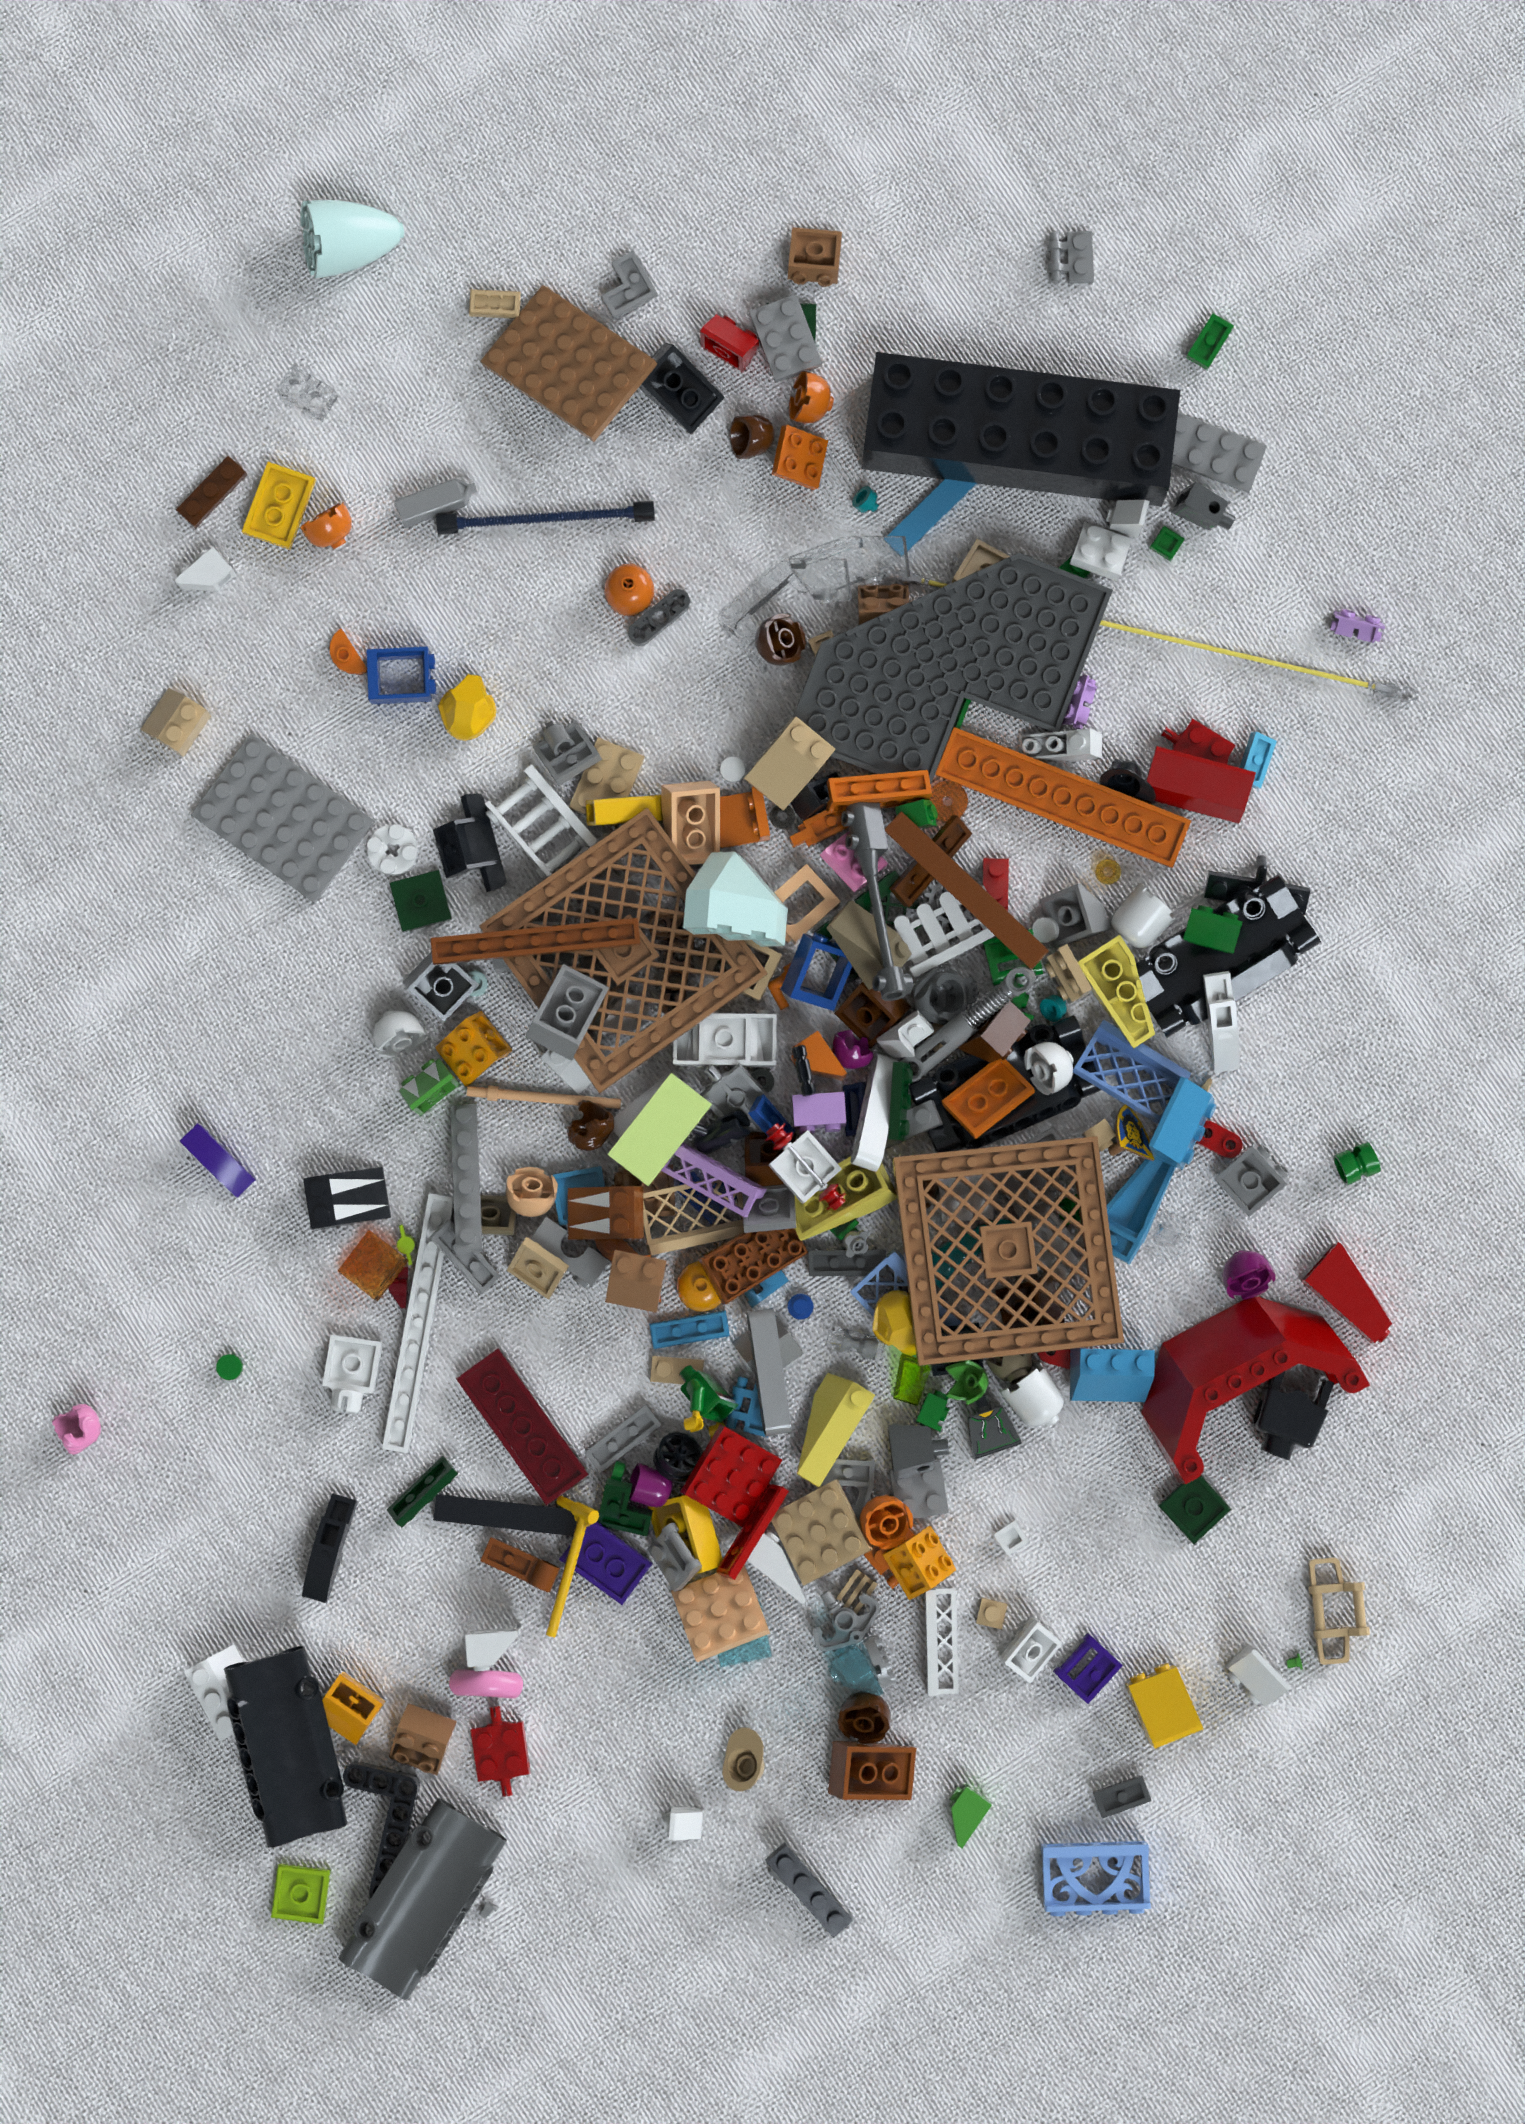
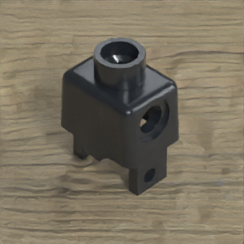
M1286 1371L1271 1378L1268 1387H1262L1252 1422V1427L1256 1431L1266 1434L1260 1450L1290 1461L1295 1446L1307 1449L1313 1447L1329 1412L1325 1407L1334 1382L1329 1380L1322 1381L1313 1404L1307 1393L1297 1389L1291 1393L1279 1392Z

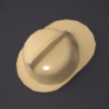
M742 1727L735 1730L727 1744L722 1774L727 1786L734 1791L743 1792L750 1789L762 1777L764 1772V1745L758 1733L751 1728Z

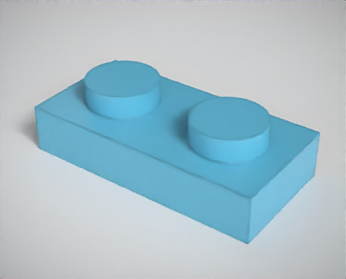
M1257 731L1251 732L1239 768L1256 772L1252 785L1255 789L1262 787L1277 742Z

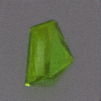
M902 1353L893 1399L918 1406L931 1371L929 1365L917 1366V1358Z

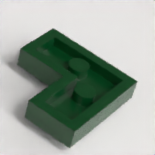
M607 1478L597 1522L604 1527L647 1537L653 1510L628 1504L632 1483Z

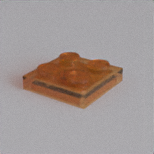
M368 1230L338 1269V1272L378 1302L409 1260L375 1233Z

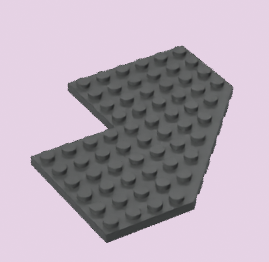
M1021 553L1014 554L821 642L793 717H798L835 748L831 757L875 774L928 770L931 784L964 698L1048 731L1059 732L1113 590Z

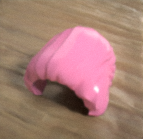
M86 1404L73 1406L70 1412L59 1414L52 1420V1425L55 1426L54 1431L57 1433L58 1438L62 1440L68 1453L72 1455L82 1452L94 1443L101 1433L98 1415Z

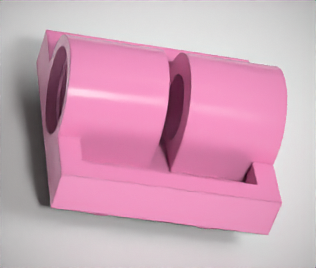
M848 831L828 846L820 856L855 893L867 885V880L857 859L854 857L853 850L846 848L845 839L850 834ZM882 856L878 859V873L888 865Z

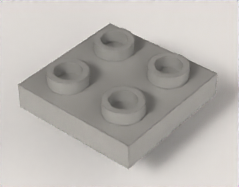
M577 721L572 722L566 727H563L561 724L551 725L544 732V740L533 747L558 786L602 760Z

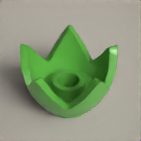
M968 1360L945 1367L955 1380V1383L946 1394L947 1397L955 1400H964L966 1405H969L979 1400L986 1392L989 1379L986 1371L976 1362Z

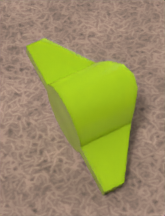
M402 1224L399 1225L401 1237L398 1239L397 1249L400 1253L406 1254L408 1265H413L411 1252L414 1250L416 1240L413 1236L406 1234Z

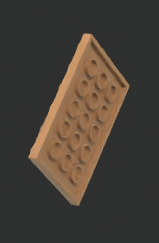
M544 285L540 287L522 309L519 317L512 321L480 361L485 368L593 442H595L657 366L653 358Z

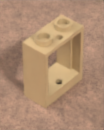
M744 940L749 948L769 957L764 967L768 975L759 980L753 990L748 988L741 993L760 1003L768 983L771 981L781 961L782 954L768 947H761L752 940ZM716 948L714 954H720V952L717 950V948ZM707 958L706 971L715 972L714 969L719 959ZM705 976V977H707V978H709V979H711V980H715V979L717 978V977Z

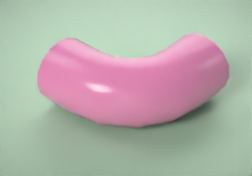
M459 1669L451 1674L449 1687L453 1694L457 1696L515 1699L522 1692L523 1680L520 1674L516 1672Z

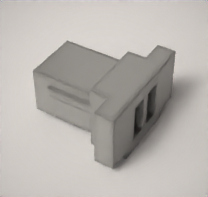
M487 1899L483 1901L485 1906L479 1914L485 1919L492 1911L496 1912L498 1909L497 1906Z

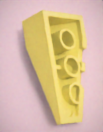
M1120 935L1078 961L1092 988V993L1133 1049L1155 1035L1134 955Z
M830 1373L826 1374L813 1397L797 1470L798 1476L816 1487H820L875 1397V1394L854 1381Z

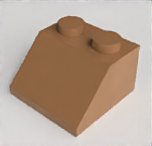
M615 1250L605 1302L657 1313L667 1261Z

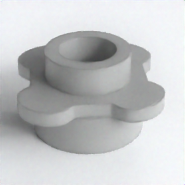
M851 1231L845 1235L843 1245L846 1248L845 1255L851 1258L854 1254H864L867 1252L866 1238L868 1234L866 1231Z

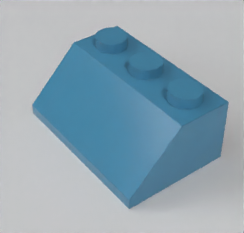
M1180 1077L1149 1143V1148L1155 1159L1183 1170L1185 1164L1189 1165L1195 1152L1192 1149L1196 1141H1201L1205 1132V1127H1203L1207 1118L1211 1119L1216 1109L1213 1095L1185 1077Z
M1070 1349V1401L1145 1402L1154 1379L1155 1350Z

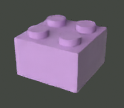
M844 1092L816 1093L806 1097L802 1094L792 1095L794 1130H799V1134H803L807 1130L812 1134L818 1128H825L827 1133L840 1132L841 1127H845Z

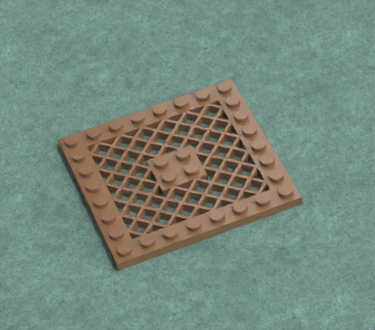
M648 808L479 925L482 932L486 933L522 928L548 927L546 925L549 913L562 915L561 925H565L567 916L581 918L580 923H584L585 919L610 921L622 919L624 907L638 910L636 918H638L640 945L566 952L574 954L573 966L568 967L582 974H588L592 979L593 976L608 978L606 986L609 987V990L604 997L603 1008H599L597 1013H602L600 1026L590 1025L588 1030L599 1031L597 1044L589 1033L586 1032L573 1057L599 1094L768 975L744 940L727 941L718 934L693 935L689 931L675 929L677 916L684 917V912L678 911L680 899L685 904L686 890L696 874ZM642 845L646 851L637 850L636 848ZM632 854L646 856L645 869L630 867ZM628 855L627 866L615 864ZM650 857L660 871L648 870ZM607 869L606 881L593 879ZM611 869L626 871L624 884L610 881ZM629 872L644 874L642 887L628 884ZM647 875L662 877L660 890L645 887ZM665 878L675 892L663 890ZM586 884L585 895L573 894V892ZM590 884L605 886L603 898L589 896ZM608 887L623 889L621 901L607 899ZM626 890L641 892L639 904L625 902ZM644 893L659 895L657 907L642 905ZM662 896L677 898L675 910L660 908ZM570 898L583 900L582 913L568 911ZM565 899L564 910L552 908ZM588 901L601 903L600 916L586 914ZM606 904L619 906L618 919L604 917ZM641 910L656 913L654 925L639 923ZM659 913L674 916L672 928L657 926ZM544 914L542 925L531 923ZM629 914V915H627L626 917H624L623 919H630V918H632V917H631V915ZM640 928L653 930L651 943ZM656 931L671 933L669 946L654 944ZM674 934L689 936L687 949L672 947ZM692 937L707 939L705 952L690 950ZM710 940L720 954L708 953ZM655 949L668 951L666 964L653 962L660 957ZM671 952L686 954L684 967L670 965ZM556 953L554 964L541 962V955H537L536 960L532 955L502 958L539 1009L556 978L557 969L560 970L562 965L558 964L560 953ZM578 955L592 957L590 970L577 968ZM689 955L704 957L702 970L688 968ZM596 958L607 972L595 971ZM707 958L722 960L720 973L706 971ZM725 961H726V962L728 963V965L730 966V969L727 970V971L724 973V967H725ZM647 966L645 979L632 977ZM541 967L553 969L551 981ZM650 967L665 969L663 982L649 979ZM668 970L683 972L681 985L667 982ZM686 973L701 975L699 988L685 985ZM704 976L717 977L703 987ZM611 979L617 987L625 982L624 994L610 991ZM630 981L644 984L642 996L628 994ZM648 984L662 987L660 999L646 997ZM666 987L680 990L678 1002L664 1000ZM684 990L696 992L694 995H692L684 1002H682ZM609 996L623 998L621 1011L606 1009ZM627 999L641 1001L639 1014L625 1012ZM645 1002L659 1004L657 1017L643 1015ZM663 1005L675 1007L661 1017ZM605 1014L620 1016L618 1029L603 1027ZM624 1017L638 1019L636 1032L622 1030ZM642 1020L654 1022L640 1032ZM602 1032L617 1034L615 1047L600 1045ZM621 1035L633 1037L619 1047ZM601 1050L610 1051L612 1053L605 1057Z
M1097 1136L892 1158L917 1366L1124 1343ZM1066 1166H1073L1074 1172ZM1058 1167L1051 1177L1042 1170ZM1032 1170L1026 1179L1017 1173L1018 1171ZM1061 1170L1072 1178L1066 1188L1054 1180ZM1007 1173L1000 1182L990 1174ZM1036 1173L1047 1181L1040 1191L1029 1183ZM982 1175L975 1185L965 1178ZM1010 1176L1021 1183V1186L1015 1193L1004 1186ZM956 1178L950 1187H947L940 1181L941 1179ZM985 1178L996 1186L990 1196L978 1188ZM923 1181H930V1183L924 1189ZM959 1181L971 1189L964 1199L952 1191ZM934 1183L945 1191L938 1202L927 1194ZM1075 1183L1077 1198L1069 1192ZM1050 1184L1061 1192L1055 1202L1043 1194ZM1025 1187L1036 1195L1029 1205L1018 1197ZM999 1190L1011 1198L1003 1208L993 1200ZM974 1192L985 1200L978 1211L967 1203ZM948 1195L960 1203L953 1213L941 1205ZM1064 1196L1076 1204L1069 1214L1058 1206ZM925 1199L934 1206L928 1215L926 1213ZM1039 1199L1050 1206L1044 1216H1041L1033 1209V1206ZM1014 1201L1025 1209L1018 1219L1007 1212ZM988 1204L1000 1212L993 1222L981 1214ZM962 1207H965L974 1215L967 1225L956 1217ZM1078 1208L1081 1224L1072 1217ZM937 1209L948 1217L941 1228L930 1219ZM1054 1210L1065 1218L1058 1228L1047 1220ZM1028 1213L1039 1221L1033 1230L1031 1221L1022 1222ZM1002 1216H1005L1012 1222L1011 1224L996 1225ZM977 1218L987 1225L978 1228L979 1235L970 1228ZM951 1221L963 1229L956 1239L944 1231ZM1068 1222L1079 1230L1072 1240L1061 1232ZM928 1225L937 1231L931 1241ZM1042 1225H1045L1053 1232L1047 1242L1036 1235ZM966 1232L977 1240L970 1251L959 1243ZM940 1235L952 1243L945 1253H942L933 1245ZM1081 1235L1083 1237L1084 1249L1075 1243ZM1057 1236L1068 1244L1061 1254L1050 1246ZM1034 1240L1042 1246L1037 1255H1035ZM980 1245L982 1260L973 1254ZM955 1247L966 1255L959 1265L948 1257ZM1071 1248L1082 1255L1076 1265H1073L1065 1258V1255ZM1046 1250L1057 1258L1050 1268L1039 1260ZM931 1251L940 1257V1260L934 1267ZM969 1258L980 1266L973 1277L962 1269ZM1085 1260L1087 1275L1079 1269ZM944 1261L955 1269L948 1279L937 1272V1269ZM1060 1262L1071 1269L1064 1280L1053 1272ZM1037 1266L1046 1272L1039 1283L1029 1276L1038 1273ZM983 1271L985 1279H994L988 1288L977 1281V1278ZM958 1273L969 1280L962 1291L951 1283ZM1075 1273L1086 1281L1079 1291L1068 1284ZM934 1276L943 1283V1286L937 1293ZM1020 1276L1014 1285H1011L1003 1277ZM1049 1276L1060 1284L1053 1294L1042 1286ZM1023 1279L1035 1287L1028 1297L1016 1289ZM998 1281L1009 1289L1002 1300L991 1292ZM973 1284L984 1292L977 1302H974L966 1295V1292ZM1088 1286L1091 1301L1082 1295ZM947 1287L958 1295L951 1306L940 1298ZM1063 1288L1074 1295L1068 1305H1065L1057 1298ZM1038 1290L1049 1298L1042 1309L1031 1301ZM1013 1293L1024 1301L1017 1311L1006 1304V1301ZM987 1296L998 1304L991 1314L980 1306ZM961 1299L972 1306V1309L965 1317L954 1309ZM1078 1299L1089 1307L1082 1317L1071 1309ZM1052 1302L1063 1309L1057 1320L1046 1313ZM938 1303L947 1309L941 1318H939ZM1027 1305L1038 1313L1031 1323L1020 1315ZM1001 1308L1012 1315L1005 1326L994 1318ZM976 1310L987 1318L980 1329L969 1321ZM1092 1312L1093 1320H1086ZM950 1313L961 1321L954 1332L943 1324ZM1067 1313L1076 1320V1322L1060 1323ZM1041 1317H1044L1051 1323L1049 1325L1035 1326ZM1016 1319L1026 1326L1009 1329ZM990 1322L1001 1329L983 1332ZM964 1325L975 1332L957 1335ZM941 1329L950 1336H942Z

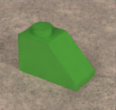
M966 1784L962 1788L957 1786L949 1798L952 1801L950 1809L956 1843L960 1848L964 1847L992 1806L989 1800Z

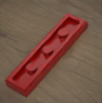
M774 1484L767 1486L716 1569L719 1575L732 1580L736 1579L787 1496L788 1490Z

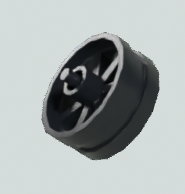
M680 1432L669 1433L662 1438L653 1454V1462L656 1470L668 1480L685 1482L699 1461L703 1451L699 1443L688 1434ZM665 1446L669 1452L662 1451V1447Z

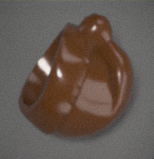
M761 415L734 417L730 426V443L737 459H750L767 452L774 442L775 432L768 418Z

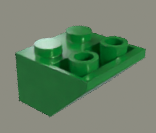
M1198 905L1197 909H1191L1183 941L1233 954L1242 921H1238V915L1223 912V915L1220 916L1213 914L1212 908Z

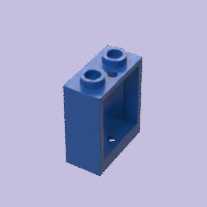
M428 646L366 649L368 700L371 705L432 702V694H436V680L431 679V669H435V655L430 654ZM423 659L424 693L381 695L380 661Z
M803 933L781 991L792 999L834 1011L852 965L836 941L835 943L830 942L826 936L819 933H814L813 936ZM816 949L839 956L825 993L801 986Z

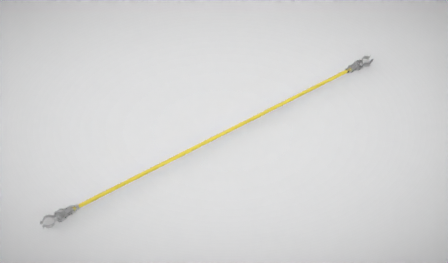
M886 565L883 568L880 566V568L884 570L886 567H892L896 573H899V577L895 576L892 579H887L883 576V573L878 574L882 575L886 581H892L896 578L899 583L905 585H931L940 588L948 585L929 580V578L915 574L911 570L900 569V571H897L893 565ZM1103 620L1100 625L1366 687L1375 693L1383 694L1387 698L1393 699L1399 696L1406 703L1412 700H1404L1401 694H1398V691L1409 688L1413 691L1414 695L1419 693H1416L1414 688L1410 686L1400 689L1394 683H1367Z

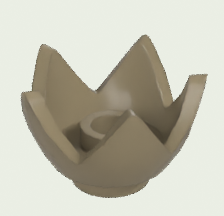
M1032 1354L1003 1356L1002 1364L994 1362L990 1358L985 1360L990 1370L1003 1381H1009L1013 1385L1028 1375L1032 1365Z

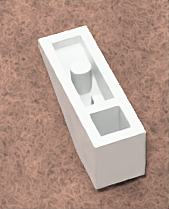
M767 1530L766 1533H763L747 1561L804 1605L806 1598L781 1545L778 1544L780 1539Z

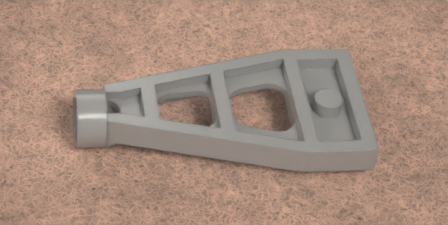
M836 1459L821 1484L824 1486L838 1479L841 1486L856 1487L859 1491L856 1505L852 1509L858 1521L862 1508L870 1500L873 1491L875 1461ZM853 1561L845 1565H853Z

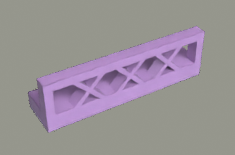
M682 1143L674 1154L681 1159L683 1169L674 1171L669 1168L670 1159L661 1170L743 1217H748L755 1200L763 1198L767 1190L685 1143ZM695 1168L701 1169L705 1181L700 1183L694 1182L690 1170ZM717 1180L724 1182L727 1193L722 1195L715 1194L711 1182ZM742 1192L749 1196L743 1209L735 1204L733 1194Z

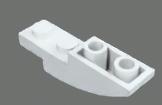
M1230 972L1203 975L1213 1072L1240 1069L1239 1036Z

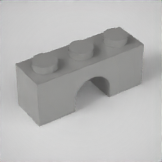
M545 1217L531 1237V1240L539 1243L545 1250L569 1265L568 1270L575 1275L573 1280L584 1288L588 1284L594 1287L610 1264V1261L589 1246L580 1257H567L562 1250V1243L568 1231L548 1217Z

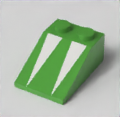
M434 1059L429 1060L421 1067L423 1071L416 1077L411 1075L401 1083L403 1087L399 1092L409 1107L419 1116H422L460 1085L440 1059L436 1061Z

